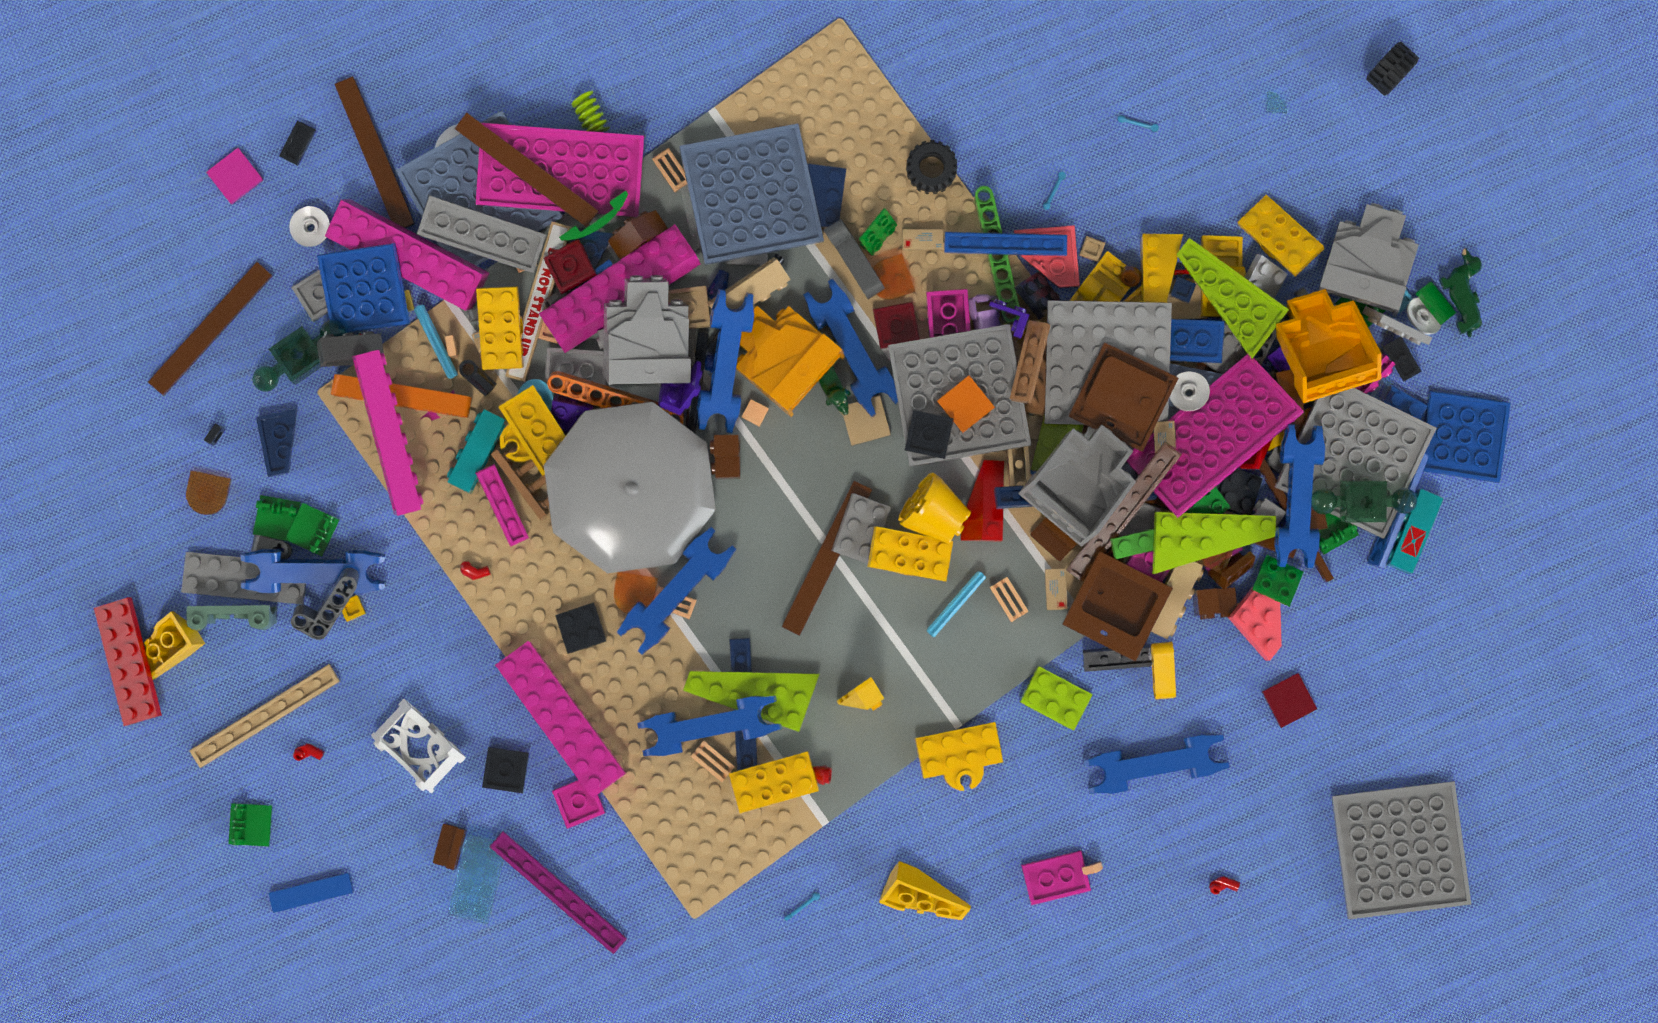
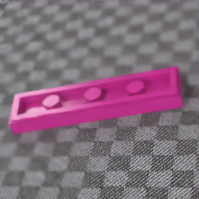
M495 464L476 472L475 474L509 546L511 547L528 539L526 530Z

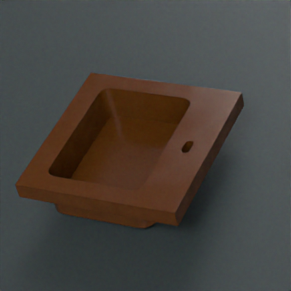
M1104 342L1068 417L1095 430L1103 425L1105 428L1110 429L1118 439L1143 452L1179 378ZM1110 421L1114 423V425L1109 426L1107 425V422Z
M1099 551L1062 625L1136 662L1173 588ZM1100 631H1106L1107 635L1101 634Z

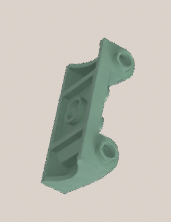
M270 605L187 606V625L195 631L203 630L207 624H216V619H230V615H234V618L248 619L249 625L258 630H267L277 623V607H270Z

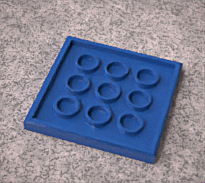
M395 243L317 255L333 335L410 323Z
M1429 391L1425 422L1437 429L1425 452L1429 455L1423 472L1500 483L1511 403Z

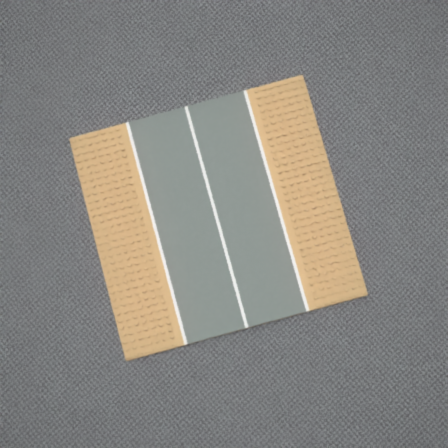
M839 18L642 159L639 214L644 211L649 213L656 210L668 228L675 224L701 263L668 285V290L706 286L709 302L717 296L718 289H728L760 266L727 265V261L704 265L688 187L685 185V187L674 193L652 158L669 148L683 168L679 149L681 145L798 123L808 164L846 168L840 219L846 224L858 245L860 244L859 238L883 208H886L897 223L894 233L887 237L881 249L875 252L873 256L870 255L867 249H863L860 246L885 289L867 299L839 252L824 232L826 228L821 227L824 238L822 243L768 253V261L775 254H779L784 258V263L781 266L791 280L787 282L788 285L779 291L777 289L770 293V298L764 302L758 301L753 306L754 308L756 306L761 308L774 321L777 320L776 315L779 311L789 306L817 329L810 316L803 294L809 292L818 303L828 302L832 297L828 281L833 278L841 290L846 293L854 308V312L846 316L874 367L878 370L886 366L894 380L889 349H880L873 309L913 301L921 340L929 338L927 292L967 289L968 299L978 294L996 296L987 254L944 253L945 232L982 233L974 197L957 174L952 185L943 192L939 191L938 194H933V192L924 194L925 191L921 190L919 192L917 187H913L910 184L911 181L910 179L908 180L906 171L909 153L911 150H914L917 144L921 145L923 141H926V143L930 142L931 139L844 20ZM665 155V158L670 163V165L672 166L680 180L684 181V177L682 176L678 168L675 166L669 155ZM927 157L920 163V171L923 175L930 178L938 177L944 170L943 163L935 157ZM659 159V163L661 164L665 172L668 174L674 185L677 186V181L675 180L671 172L668 170L662 159ZM567 212L562 215L563 218L555 221L571 228L574 226L583 229L587 228ZM984 213L983 218L987 221H991L988 218V216ZM596 214V216L593 218V220L587 227H589L591 224L599 220L604 215ZM615 215L597 231L613 234L616 229L624 226V221L630 217ZM550 225L540 231V233L546 234L534 273L528 271L518 273L516 267L501 262H496L485 270L489 272L483 288L518 286L520 316L522 318ZM903 229H943V250H903ZM608 244L596 268L607 260H610L613 264L620 261L610 244ZM992 254V257L995 260H1000L1003 258V255ZM1008 255L1016 287L1031 275L1016 255ZM1000 270L996 273V276L1000 280H1004L1007 278V273ZM556 284L554 286L552 295L558 292ZM1008 290L1001 292L1003 299L1008 300L1012 297L1011 292ZM1016 291L1019 307L1026 309V314H1029L1021 339L1014 337V332L1011 331L1018 367L1028 322L1047 323V315L1039 320ZM443 300L429 310L428 314L446 350V336L453 335L455 337L459 358H451V361L458 373L456 377L452 379L447 378L419 319L382 344L387 365H383L385 373L390 374L393 384L447 393L454 390L455 394L472 397L469 418L437 413L441 418L431 421L428 417L422 418L428 413L427 411L394 406L396 413H400L403 425H399L401 433H405L407 438L406 452L410 453L413 465H410L411 472L416 473L418 485H415L416 491L421 492L424 503L420 505L421 510L404 514V516L504 656L507 657L524 643L531 641L627 772V774L602 791V793L693 919L701 916L917 759L918 753L915 738L957 730L1034 674L1038 666H1045L1085 637L1062 625L1083 582L1066 571L1067 610H1047L1045 569L1067 568L1082 547L1077 543L1062 561H1057L1030 536L1034 529L1045 519V516L1035 507L1003 509L1002 542L961 541V533L959 536L954 535L951 540L953 541L947 581L870 568L864 562L840 554L801 635L798 636L782 628L853 481L872 489L868 499L891 507L884 528L923 535L899 524L901 521L898 520L906 501L919 488L918 484L928 474L933 472L942 478L967 507L984 460L1004 461V487L1009 486L1007 451L1003 450L909 467L898 403L895 405L886 393H877L874 397H881L891 435L851 446L844 417L833 404L826 405V397L819 382L792 410L794 415L790 417L736 370L732 394L741 395V406L733 432L726 433L725 416L716 413L709 417L705 430L698 428L697 420L696 435L707 443L710 471L711 462H715V456L710 452V440H714V435H739L740 479H716L715 475L711 474L716 510L694 538L696 539L712 527L716 531L708 542L710 551L715 554H721L732 545L736 548V551L730 558L726 568L714 581L705 575L687 595V597L697 600L690 620L671 613L664 621L671 629L659 643L641 655L638 649L645 640L643 630L632 628L622 636H619L617 631L630 610L639 601L648 607L654 599L658 586L665 588L687 564L689 559L682 554L675 564L606 573L553 533L549 507L545 511L548 515L545 519L541 521L491 455L485 468L495 464L529 537L510 547L479 480L472 494H469L447 482L449 478L446 476L449 469L455 467L458 461L456 460L457 453L461 448L464 449L467 443L465 438L470 430L473 431L476 425L474 420L479 412L482 413L485 409L506 420L499 406L515 397L525 382L506 377L507 369L483 370L497 383L495 388L485 397L462 377L459 372V365L464 360H472L482 369L481 354H479L472 338V334L479 332V321L469 322L467 311L446 300ZM476 301V303H475L473 309H474V308H478V307H477V301ZM990 301L975 302L977 312L992 310V307H989ZM969 311L970 331L974 330V325ZM1005 312V315L1008 319H1014L1017 317L1016 315ZM1000 313V317H999L1000 326H1001V325H1007V324L1002 320V318H1001V313ZM828 326L818 330L837 344ZM718 328L689 329L688 356L691 358V369L694 365L698 332L708 333L709 345L718 333ZM598 332L572 348L603 351V348L600 349L596 340L599 337ZM538 339L526 381L539 379L545 382L547 347L561 348L559 344ZM739 346L738 358H739L740 355H742V354L745 355V354L747 353V352H746L745 350H743L740 346ZM706 352L702 390L707 391L710 390L715 355H711L709 352ZM845 357L843 360L839 358L832 366L843 388L845 387L851 392V395L847 397L848 404L858 402L849 386L858 380ZM468 364L463 368V373L466 375H471L474 372V366ZM352 365L340 375L357 377L355 366ZM331 380L318 390L319 397L387 490L364 401L331 395L333 380ZM606 382V386L659 402L661 383L608 384ZM591 392V395L594 398H600L602 393ZM613 396L610 399L616 405L622 402L618 396ZM751 399L769 408L760 427L742 418ZM684 409V411H683V414H684L683 425H684V426L686 425V418H687V410H688V409ZM1026 413L1031 446H1028L1031 470L1044 415ZM671 415L677 421L680 420V417L678 415ZM1085 424L1083 426L1082 434L1086 433L1088 429V426ZM499 439L493 452L498 449L501 453L504 451L506 453L517 443L509 442L506 448L501 449ZM513 460L509 462L510 466L513 469H515L516 467L518 469L526 463L515 462ZM534 466L523 475L521 480L525 486L527 484L531 485L542 475L538 468ZM546 484L535 491L536 494L533 496L537 502L543 501L548 497ZM1163 508L1160 510V512H1171ZM1128 556V557H1124V560H1123L1122 563L1125 564L1126 561H1127V559L1129 558V556ZM464 561H469L471 566L476 569L488 565L491 575L472 580L461 573L460 565ZM981 571L986 576V579L935 637H932L927 632L928 627L975 573ZM1008 577L1029 611L1013 622H1010L990 589L991 586ZM1004 583V588L1019 612L1023 611L1007 584ZM996 588L1011 615L1015 616V612L1000 588ZM683 600V601L681 602L682 604H685V605H688V606L691 605L690 602H687V601H685V600ZM595 603L607 642L567 654L555 615ZM676 607V610L688 613V610ZM750 638L752 673L820 674L800 731L797 732L782 726L781 730L756 738L757 764L761 765L808 751L812 766L827 765V767L832 768L830 784H818V792L739 813L729 775L721 782L691 757L700 744L705 741L735 766L730 773L736 772L735 732L681 742L682 753L667 756H643V750L656 745L658 735L652 728L638 729L637 723L656 715L671 712L676 713L677 722L733 711V708L685 692L683 689L690 671L731 672L729 639ZM870 677H872L884 697L881 700L883 705L874 711L871 708L864 710L837 703V700ZM763 720V721L766 722L767 724H775V723H772V722ZM703 747L702 750L728 770L729 767L706 747ZM698 753L697 756L720 776H723L724 773Z

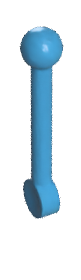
M1123 115L1118 117V122L1120 123L1126 122L1151 129L1152 132H1157L1159 129L1157 124H1145L1127 119Z
M1059 172L1058 180L1047 202L1043 203L1045 210L1050 209V203L1061 181L1066 178L1065 172Z
M817 892L813 893L810 899L784 917L785 921H788L814 900H819L820 894Z

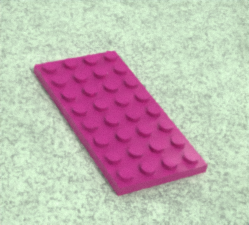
M481 123L597 209V214L606 215L612 211L613 207L609 202L624 191H627L628 196L616 216L637 217L639 215L644 136ZM479 148L476 205L564 211Z
M1248 354L1209 386L1210 395L1203 407L1195 411L1180 410L1168 420L1175 422L1176 449L1182 455L1153 492L1177 518L1284 430L1288 424H1291L1304 413L1301 407L1254 358L1251 359ZM1154 433L1151 434L1143 452L1134 448L1132 454L1126 460L1138 475L1155 454Z

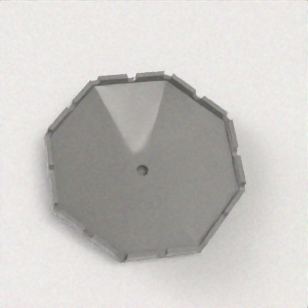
M654 402L585 411L544 464L553 533L606 573L675 564L716 510L707 443Z

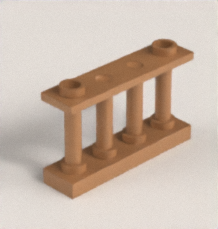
M1028 322L1010 399L1025 403L1026 413L1044 415L1046 343L1050 330L1048 323Z
M516 444L506 453L505 451L501 453L497 449L491 454L542 521L548 516L545 512L548 510L547 507H549L548 497L543 501L537 502L533 495L536 494V490L546 484L545 475L541 476L531 485L527 484L525 486L521 479L526 472L536 466L532 459L518 469L517 467L513 469L509 464L511 459L505 455L515 452L518 445Z

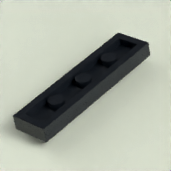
M1151 644L1143 646L1136 662L1110 648L1083 650L1084 672L1152 666Z

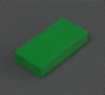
M1429 282L1415 293L1440 325L1456 314L1455 310L1432 282Z

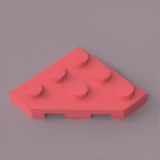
M1075 225L1014 230V234L1067 235V256H1020L1058 288L1080 286Z
M1251 588L1228 618L1263 659L1270 661L1282 646L1280 602L1253 591Z

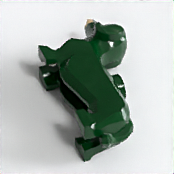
M1464 248L1462 251L1464 265L1454 268L1448 278L1442 277L1439 281L1443 290L1450 289L1449 296L1462 314L1463 323L1458 322L1456 324L1459 334L1467 332V336L1471 337L1472 332L1481 327L1482 320L1477 307V303H1480L1476 291H1471L1469 279L1481 271L1482 262L1479 257L1472 256L1467 248Z
M832 366L818 382L825 394L826 405L833 404L845 416L849 414L847 397L851 395V392L845 387L843 388Z

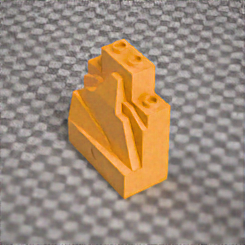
M1326 289L1287 300V309H1289L1287 315L1290 320L1276 324V337L1294 374V386L1303 403L1381 380V351L1354 300L1334 306Z
M756 306L753 309L754 321L751 333L741 332L740 347L747 353L740 355L737 359L736 370L787 415L792 417L794 415L792 410L839 358L843 360L845 356L837 344L824 333L821 334L791 307L788 306L786 309L780 310L776 315L777 320L774 321L761 308Z

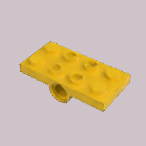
M1267 195L1237 222L1238 226L1251 236L1270 258H1275L1295 277L1324 250V246Z
M1201 236V247L1245 277V267L1242 266L1243 237ZM1201 290V317L1221 318Z
M1107 251L1069 301L1120 302L1130 289L1120 280L1122 270L1127 265Z
M518 286L477 288L482 370L523 368V320L520 316Z
M876 526L873 530L867 567L903 575L947 581L953 541L946 544L929 536Z
M808 751L729 773L739 813L819 791Z

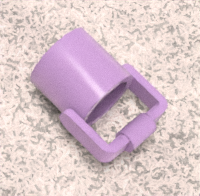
M978 294L968 299L974 330L1000 326V311L998 309L992 308V310L977 312L975 302H995L996 296Z

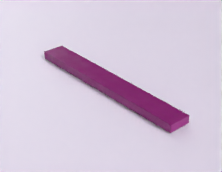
M504 831L489 846L612 954L626 941L627 938Z

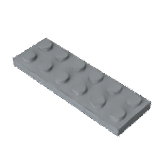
M432 196L428 198L417 235L531 273L535 271L546 234Z
M1256 254L1244 278L1275 299L1287 273L1263 255ZM1226 323L1222 363L1203 362L1220 374L1226 373L1244 358L1246 351Z
M186 552L181 592L304 605L306 583H281V591L277 593H260L242 589V580L256 578L260 574V569L256 564L241 561V557Z

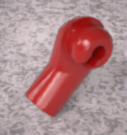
M464 561L460 565L461 573L472 580L491 575L488 565L478 569L471 566L469 561Z
M307 743L294 750L293 758L301 761L304 758L313 756L321 760L325 751Z
M1221 876L1210 883V892L1218 895L1220 891L1226 888L1237 892L1240 882Z

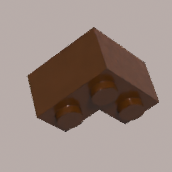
M656 210L649 213L644 211L636 218L632 216L625 220L624 226L616 229L613 232L614 236L608 242L621 260L667 230L668 227Z
M714 435V440H710V452L715 456V462H711V474L715 475L716 479H740L739 435Z
M1235 587L1226 588L1225 590L1223 588L1196 590L1192 596L1194 616H1200V620L1215 618V614H1220V618L1229 617L1237 607Z

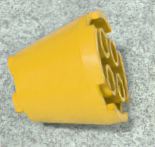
M932 472L918 484L919 488L912 497L908 498L898 520L901 521L899 524L907 529L949 544L954 535L959 536L963 531L964 526L962 523L967 520L971 511L967 509L942 478Z

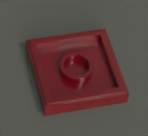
M576 239L543 258L561 294L597 275L580 239Z
M913 301L873 309L880 349H886L888 345L920 340Z
M1299 673L1262 691L1280 728L1317 710Z

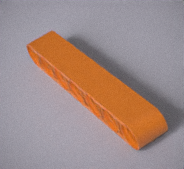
M561 371L551 373L547 382L548 388L554 393L602 408L628 405L633 402H654L658 405L657 401ZM560 378L563 384L555 386L552 383V379ZM579 384L582 387V391L574 392L571 386ZM593 390H599L602 393V396L600 398H594L592 397L591 392ZM613 396H618L622 402L616 405L610 399ZM663 409L664 411H666V412H667L668 414H670V415L675 414V413H673V412H670V411H668V410ZM682 412L681 415H678L680 417L679 422L681 424H683L684 414Z
M334 374L331 395L364 401L357 377ZM393 383L389 385L390 392L395 394L397 405L394 406L469 418L472 397Z

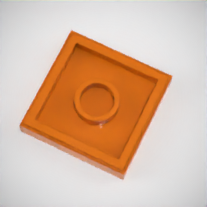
M967 376L937 400V403L950 418H954V424L962 434L995 408L970 376Z

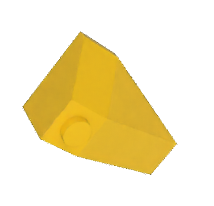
M171 611L156 623L153 628L154 632L144 643L152 679H156L205 644L199 632L189 628L187 621L174 611Z
M870 677L837 700V703L864 710L871 708L874 711L883 705L881 700L884 697L872 677Z
M901 861L890 872L879 903L896 910L914 909L919 914H924V911L933 912L938 917L962 920L971 909V905L924 872Z

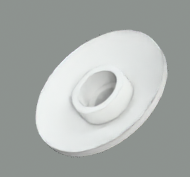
M312 206L303 207L292 216L289 225L290 233L293 239L300 245L306 247L317 246L327 238L325 234L330 221L321 209ZM313 224L315 226L314 230L308 231V226Z
M1414 298L1409 302L1407 315L1411 324L1418 331L1431 335L1440 330L1441 325L1419 298Z
M1188 371L1178 374L1177 377L1179 379L1169 397L1173 405L1183 411H1195L1203 407L1210 395L1207 380L1196 372ZM1187 391H1192L1193 395L1186 396L1185 393Z

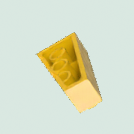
M1142 234L1140 241L1141 302H1167L1183 234Z

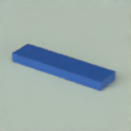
M346 873L268 894L272 911L275 913L351 894L354 891L350 874Z

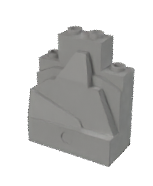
M1371 203V205H1366L1360 227L1356 226V223L1352 221H1340L1318 291L1326 289L1329 294L1393 312L1392 316L1396 317L1400 310L1419 244H1416L1415 240L1410 238L1399 239L1406 215H1402V211L1396 209L1385 210L1382 209L1383 206Z
M632 275L630 279H625L624 303L621 300H610L609 303H604L603 376L608 384L690 383L691 358L688 356V305L681 299H672L671 302H668V281L663 276L652 275L651 278L643 279V276Z
M1103 425L1097 428L1088 440L1082 433L1073 428L1064 436L1040 469L1031 476L1018 494L1082 547L1100 532L1136 483L1128 472L1121 469L1133 450Z

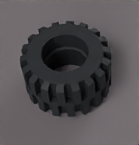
M1398 42L1370 71L1366 80L1384 96L1388 95L1418 63L1419 57L1404 43Z
M930 140L927 143L923 141L921 145L917 144L907 158L906 171L908 180L910 179V184L913 187H917L919 192L921 190L925 191L924 194H929V192L938 194L939 191H945L947 187L952 185L956 177L957 159H955V153L951 152L948 145L944 146L941 141L936 143L935 140ZM927 157L938 158L944 165L942 174L934 178L923 175L920 171V163L923 159Z

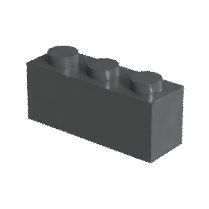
M372 331L364 332L362 335L346 333L339 337L328 334L322 336L317 343L320 367L354 365L352 358L354 355L374 350L384 353L381 333L374 334Z

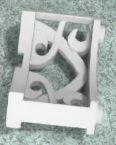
M403 699L398 704L400 707L375 733L371 734L375 740L373 744L380 751L386 750L415 778V784L422 791L426 789L433 793V788L457 762L461 764L466 757L453 742L444 737L445 734L433 723L430 724L419 710ZM404 714H406L402 721L401 727L395 725L399 721V719ZM418 725L420 732L414 734L409 731V728L414 730V726ZM392 727L399 730L400 735L390 734V736L394 737L393 743H388L383 738ZM429 734L431 738L428 741L427 750L430 758L410 757L407 743L408 736L421 738ZM438 744L440 748L438 751H435L437 754L435 756L432 747ZM400 747L401 755L394 748ZM431 764H434L436 767V770L433 773ZM412 765H419L418 771ZM425 770H428L429 774L432 773L427 780L424 777Z

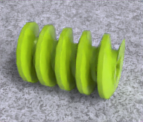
M593 91L579 95L571 105L573 108H576V115H580L578 118L579 122H584L582 128L591 132L608 131L610 126L603 127L607 120H600V117L604 115L603 112H596L600 105L593 106L597 99L589 97L593 94Z

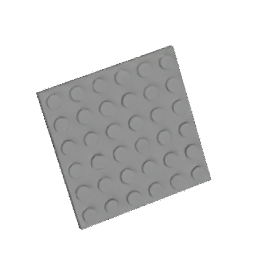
M1048 300L1047 323L1050 325V330L1046 343L1044 423L1083 424L1068 417L1104 342L1170 373L1172 303ZM1169 399L1158 422L1168 421ZM1108 421L1107 425H1114V423Z
M1010 324L888 345L905 445L913 410L949 417L937 403V400L967 376L973 379L995 407L963 434L953 422L946 459L907 451L909 467L1031 446L1024 403L1010 399L1017 371Z
M1355 388L1316 399L1297 437V441L1300 444L1306 443L1310 440L1314 425L1322 426L1325 459L1323 465H1314L1312 505L1384 539L1437 428ZM1284 464L1274 486L1288 493L1289 464Z
M1455 781L1331 796L1347 919L1471 905Z

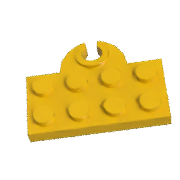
M534 385L499 406V409L509 423L500 435V447L504 449L509 442L517 443V450L513 453H507L505 456L515 462H526L532 459L541 475L544 476V464L559 443L565 438V434Z
M995 722L915 738L923 779L943 775L945 782L951 788L959 791H964V787L960 783V778L966 774L970 777L969 787L973 789L982 780L984 766L1003 762Z

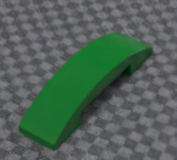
M624 191L609 202L613 207L612 211L581 232L574 226L559 237L561 241L582 238L606 225L623 206L628 196L627 191Z

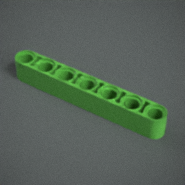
M981 186L976 190L974 196L982 233H989L991 231L1002 233L992 189L987 186ZM979 193H987L989 199L981 201L978 197ZM991 212L994 218L991 221H987L983 218V214ZM987 254L997 300L1006 302V307L1014 309L1015 306L1019 307L1008 255H1003L1002 259L995 260L992 254ZM1003 270L1007 273V278L1000 280L997 278L996 273ZM1008 290L1011 292L1012 297L1008 300L1003 299L1001 292ZM1000 310L1001 318L1006 324L1013 325L1014 320H1019L1020 318L1017 316L1014 319H1008L1005 312Z

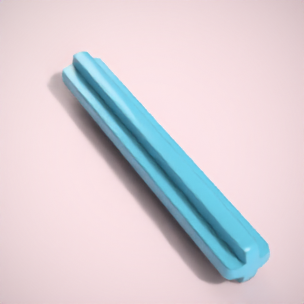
M423 304L416 306L414 311L447 378L452 379L456 377L458 373Z
M981 571L975 573L928 627L927 632L932 637H935L986 579V576Z

